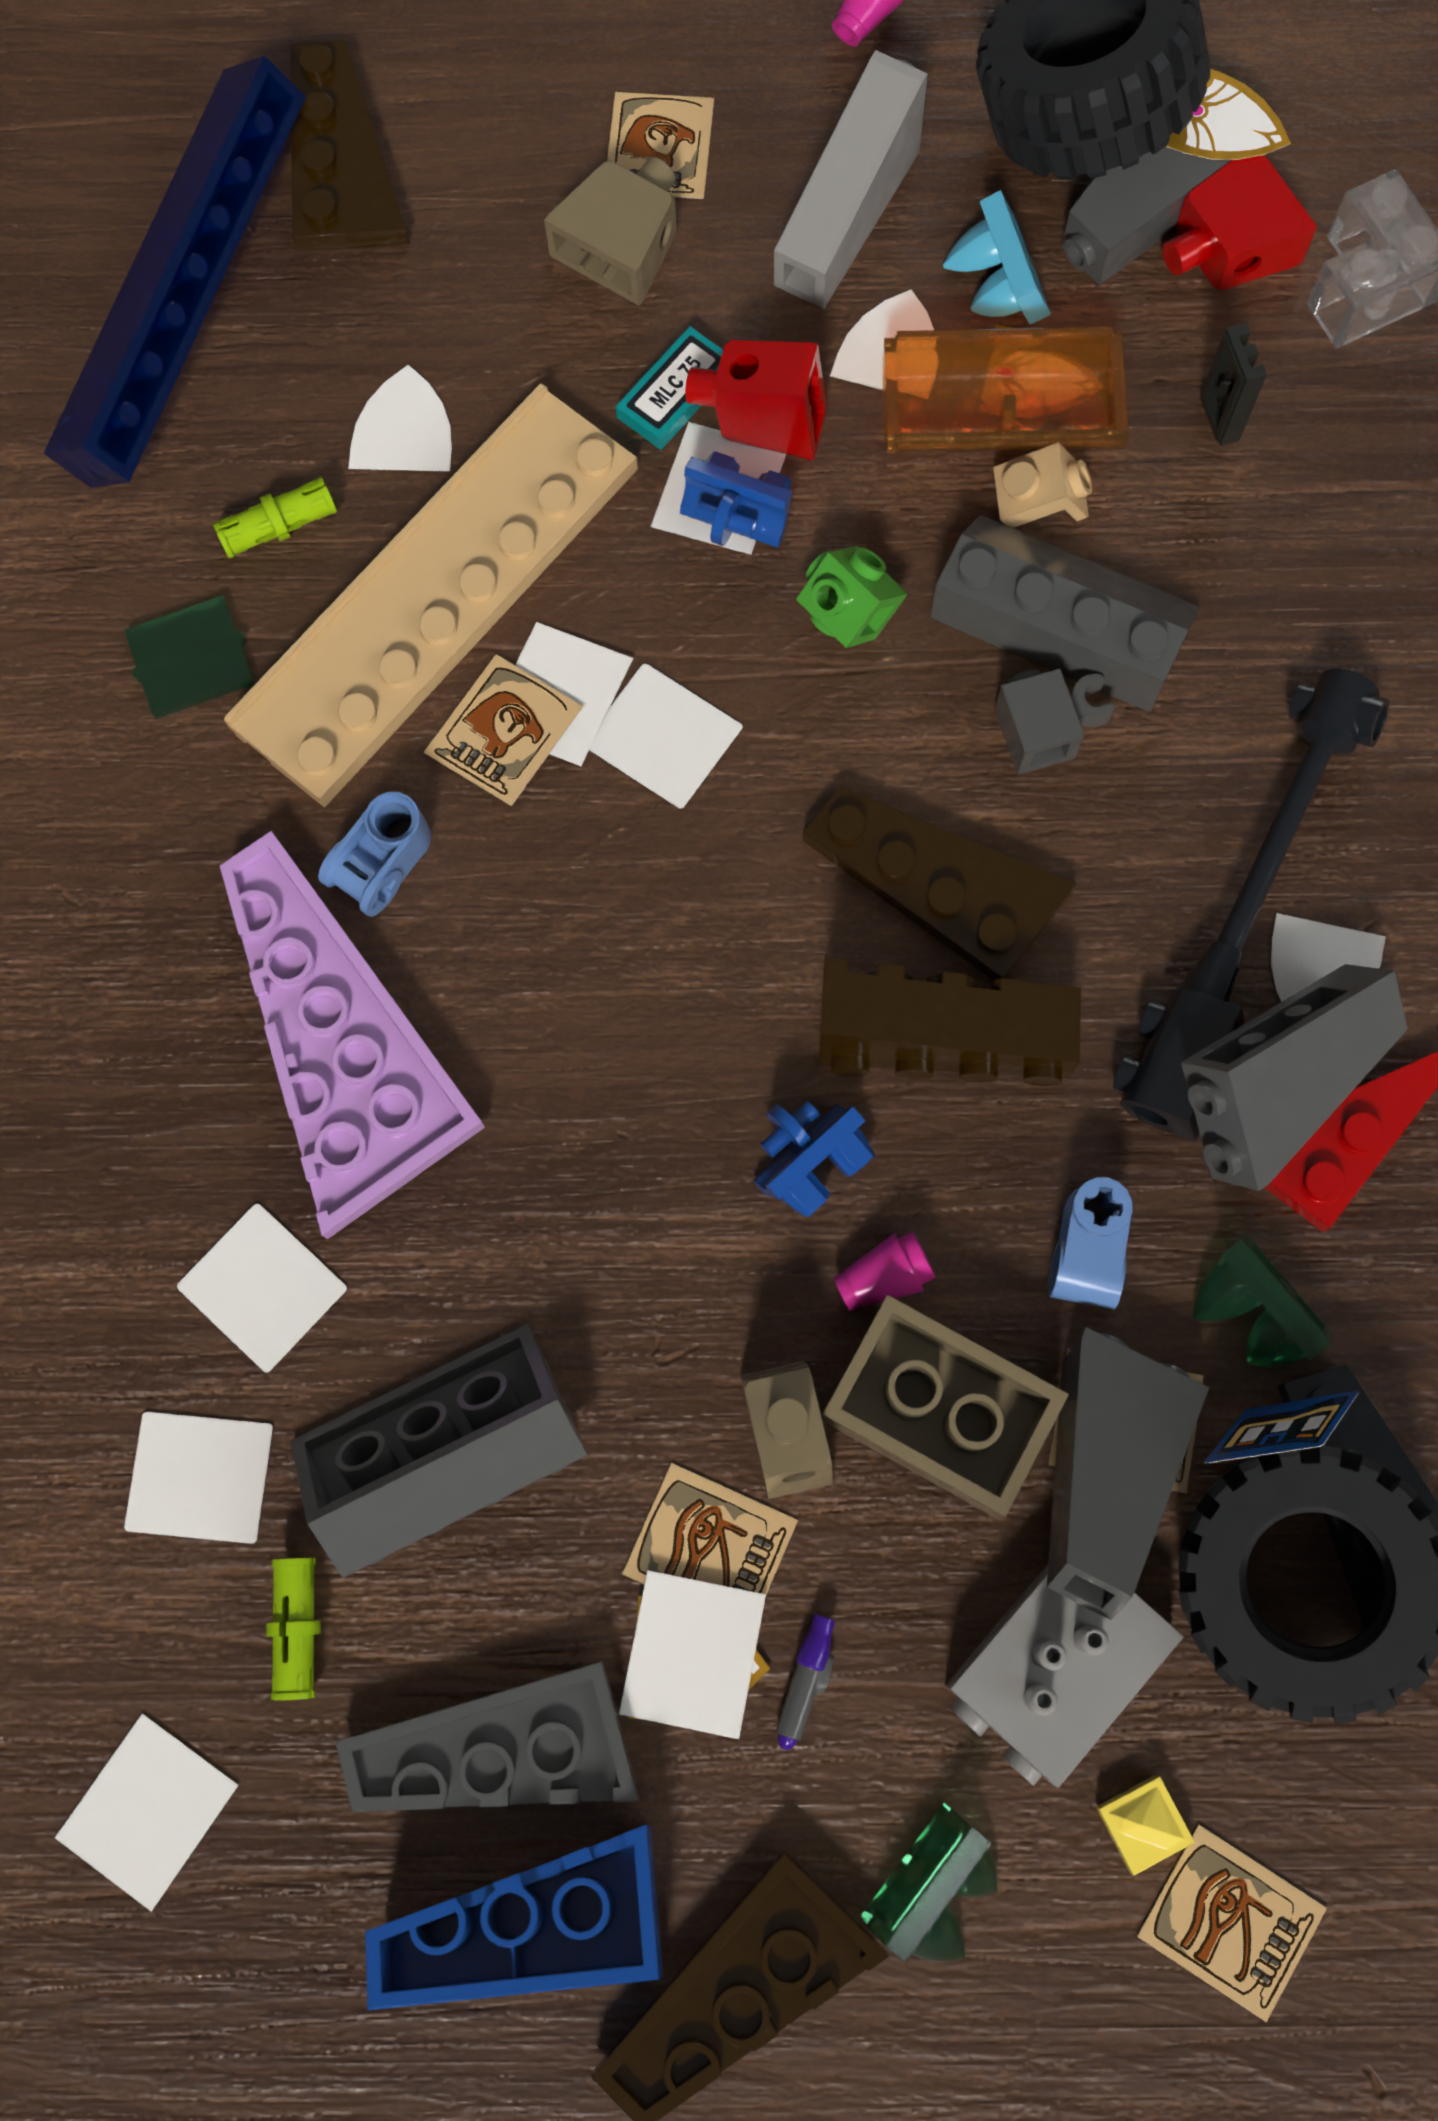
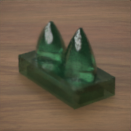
M1248 1233L1243 1235L1220 1255L1222 1258L1207 1273L1198 1290L1193 1310V1318L1196 1321L1231 1319L1244 1315L1261 1304L1266 1308L1255 1321L1249 1334L1246 1357L1249 1364L1277 1367L1294 1363L1305 1356L1312 1360L1332 1344L1334 1333Z
M944 1802L860 1917L885 1947L905 1962L911 1954L932 1961H951L965 1958L961 1929L948 1903L954 1895L980 1897L997 1892V1870L989 1849L992 1843L963 1816Z

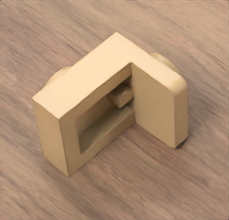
M1059 442L993 467L1000 521L1005 525L1015 528L1062 510L1068 512L1076 521L1089 517L1086 496L1092 494L1090 473L1084 461L1081 459L1076 461Z

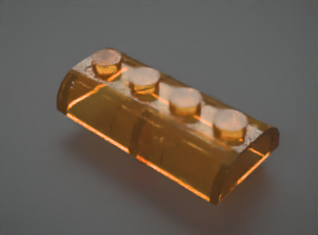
M1112 326L897 331L895 338H884L882 393L885 453L1039 450L1058 442L1064 448L1125 449L1128 443L1122 333H1114Z

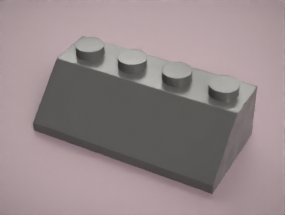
M980 514L961 534L936 583L930 618L1052 671L1061 669L1062 675L1079 681L1086 675L1102 674L1104 684L1101 692L1151 713L1200 607Z
M528 1324L290 1441L307 1524L342 1578L368 1565L378 1563L386 1556L428 1535L435 1534L446 1526L490 1504L497 1503L527 1485L549 1474L557 1473L567 1465L587 1456L572 1415Z

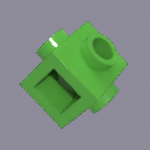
M854 546L835 551L828 550L819 555L808 568L805 577L809 581L796 600L811 614L810 619L816 628L828 636L835 637L845 648L875 640L908 593L885 572L886 565L879 556L866 548Z

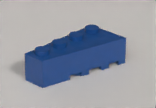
M646 1824L596 1845L583 1848L525 1872L493 1882V1884L365 1931L368 2011L659 1980L663 1976L651 1826Z

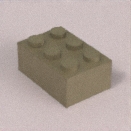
M887 1295L821 1418L828 1425L992 1517L999 1519L1007 1516L1069 1394Z

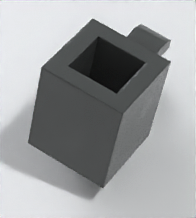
M1061 669L1042 674L1039 670L1024 671L1011 677L1006 684L1001 685L995 713L1017 775L1075 759L1084 737L1082 727H1098L1111 720L1115 710L1113 703L1095 707L1090 705L1085 699V696L1101 691L1104 684L1102 674H1090L1082 677L1075 684L1071 695L1069 694Z

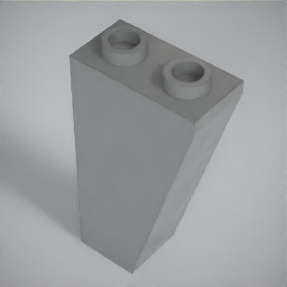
M875 50L774 249L775 287L825 309L919 154L928 73L915 68L905 60L895 59Z

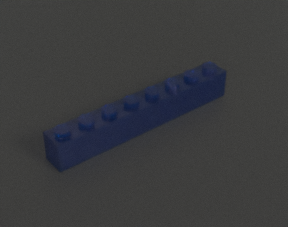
M265 55L223 70L45 448L44 454L90 488L130 483L306 98Z

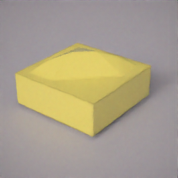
M1156 1774L1096 1806L1128 1871L1133 1876L1195 1843L1161 1777Z

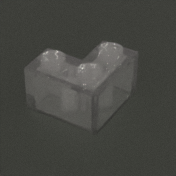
M1394 169L1345 192L1327 235V238L1339 255L1324 262L1307 302V306L1336 349L1435 303L1438 299V229L1398 170Z

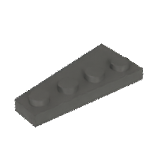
M603 1661L336 1742L352 1812L442 1809L443 1807L462 1806L500 1807L549 1803V1805L578 1804L580 1802L593 1801L630 1802L640 1799Z

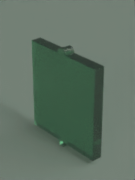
M223 595L124 630L136 664L132 674L138 682L142 683L155 719L255 684L242 648L246 644V639L241 632L236 631Z

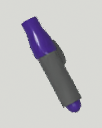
M814 1614L811 1627L801 1643L796 1657L797 1664L775 1731L778 1733V1742L783 1750H790L796 1745L797 1741H802L815 1695L825 1692L834 1663V1656L830 1654L831 1635L836 1621L818 1614Z

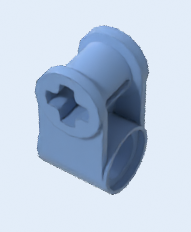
M387 792L378 795L369 803L365 812L347 835L330 850L320 867L318 874L319 882L329 888L339 887L360 902V911L367 916L373 917L380 913L391 902L402 881L427 852L431 844L429 825L416 803L409 796L400 792ZM398 819L411 820L408 831L397 838L385 837L386 830L392 822ZM355 873L359 874L360 876H362V877L365 878L366 880H363L362 878H360V877H359L358 875H356Z
M1096 1177L1074 1190L1066 1199L1063 1207L1059 1238L1050 1266L1048 1279L1049 1297L1115 1310L1118 1306L1125 1280L1126 1247L1133 1213L1132 1199L1128 1190L1120 1182L1108 1177ZM1096 1196L1100 1197V1207L1110 1211V1216L1098 1223V1225L1094 1224V1213L1084 1209V1205Z

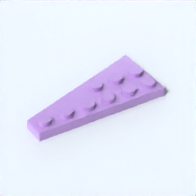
M270 831L221 864L220 869L237 931L242 938L248 959L253 989L259 999L266 1024L264 1028L287 1112L293 1122L302 1155L300 1159L305 1177L310 1184L321 1235L329 1239L484 1129L485 1126L276 836Z

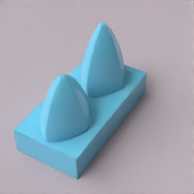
M1000 190L979 201L985 219L970 228L955 243L946 257L943 267L952 271L971 272L985 270L1002 263L1003 267L990 275L979 288L970 309L974 313L989 317H1004L1022 311L1031 325L1050 316L1051 312L1017 219Z

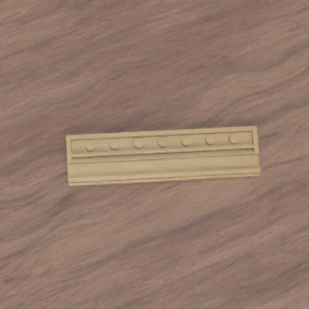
M539 384L228 712L224 721L240 740L251 745L266 757L272 766L325 808L638 470L637 457L551 394L544 384Z

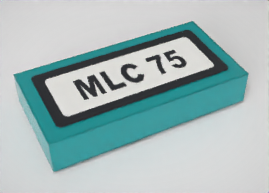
M689 326L615 406L617 418L658 449L662 450L701 407V405L688 404L686 402L685 388L690 368L698 367L718 370L723 350Z

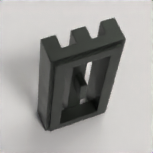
M1247 322L1226 328L1200 396L1217 443L1219 442L1220 446L1240 441L1267 376L1263 364L1254 366L1259 355L1255 343L1246 345L1251 333Z

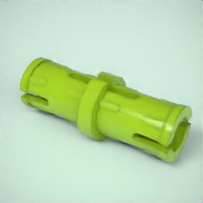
M320 476L299 488L272 498L271 493L260 497L262 503L236 515L215 521L212 524L230 559L254 546L266 543L277 537L280 542L291 538L289 532L317 519L337 513V509Z
M316 1558L272 1560L273 1622H266V1637H273L272 1693H270V1700L316 1698V1691L314 1690V1635L321 1634V1620H314V1565H316Z

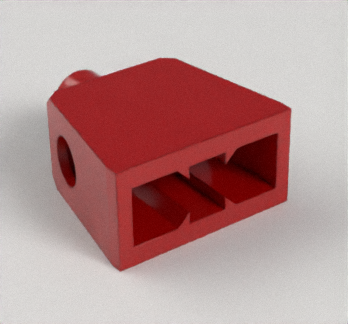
M1265 155L1231 160L1191 190L1184 198L1176 225L1177 237L1163 244L1162 253L1165 264L1173 275L1179 276L1199 266L1214 288L1225 290L1303 263L1317 225Z
M731 340L724 345L718 370L698 367L690 368L685 388L686 402L688 404L715 407L721 434L729 441L799 458L815 459L828 410L817 343Z

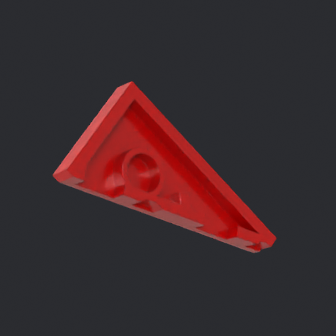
M1438 1051L1355 1088L1265 1189L1322 1232L1330 1229L1437 1089Z

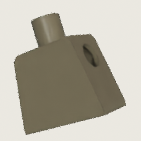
M656 157L648 158L637 174L612 161L603 162L544 219L550 257L640 306L658 273L677 230L675 199L668 192L676 180L672 169L664 161Z
M805 1361L740 1375L768 1499L832 1485L833 1471L830 1451L811 1372Z

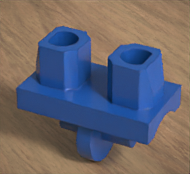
M716 451L705 461L691 457L685 466V490L679 514L712 525L710 535L712 543L724 546L733 532L778 548L785 535L792 495L789 476L771 470L767 473H762L759 479L739 473L740 465L735 461L734 457Z
M806 1101L792 1115L777 1104L769 1110L766 1116L776 1130L760 1143V1146L771 1158L775 1157L788 1144L791 1146L753 1180L763 1194L781 1200L799 1215L809 1217L831 1195L811 1172L817 1165L828 1157L843 1175L849 1177L864 1167L875 1156V1153L864 1134L859 1130V1127L865 1120L853 1106H849L845 1110L839 1104H835L807 1131L804 1129L820 1115L810 1102Z

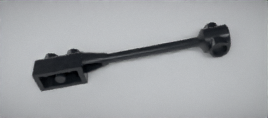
M1328 669L1322 672L1316 686L1301 683L1294 693L1289 717L1299 721L1296 731L1308 747L1217 942L1211 944L1180 987L1172 991L1166 1004L1154 999L1150 1001L1144 1011L1139 1028L1140 1035L1150 1038L1141 1059L1127 1054L1120 1062L1116 1071L1113 1089L1124 1094L1120 1101L1121 1107L1131 1116L1148 1125L1196 1142L1200 1132L1194 1110L1189 1103L1188 1087L1181 1062L1245 1024L1242 1007L1229 1002L1240 968L1241 950L1332 755L1351 754L1355 751L1358 744L1374 747L1381 736L1388 716L1389 699L1380 697L1376 685L1363 675L1346 669Z

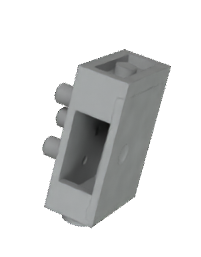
M1047 1564L945 1686L957 1697L949 1708L980 1737L988 1727L1010 1746L1001 1757L1032 1786L1043 1776L1058 1789L1183 1639V1636L1136 1593L1109 1620L1048 1589Z

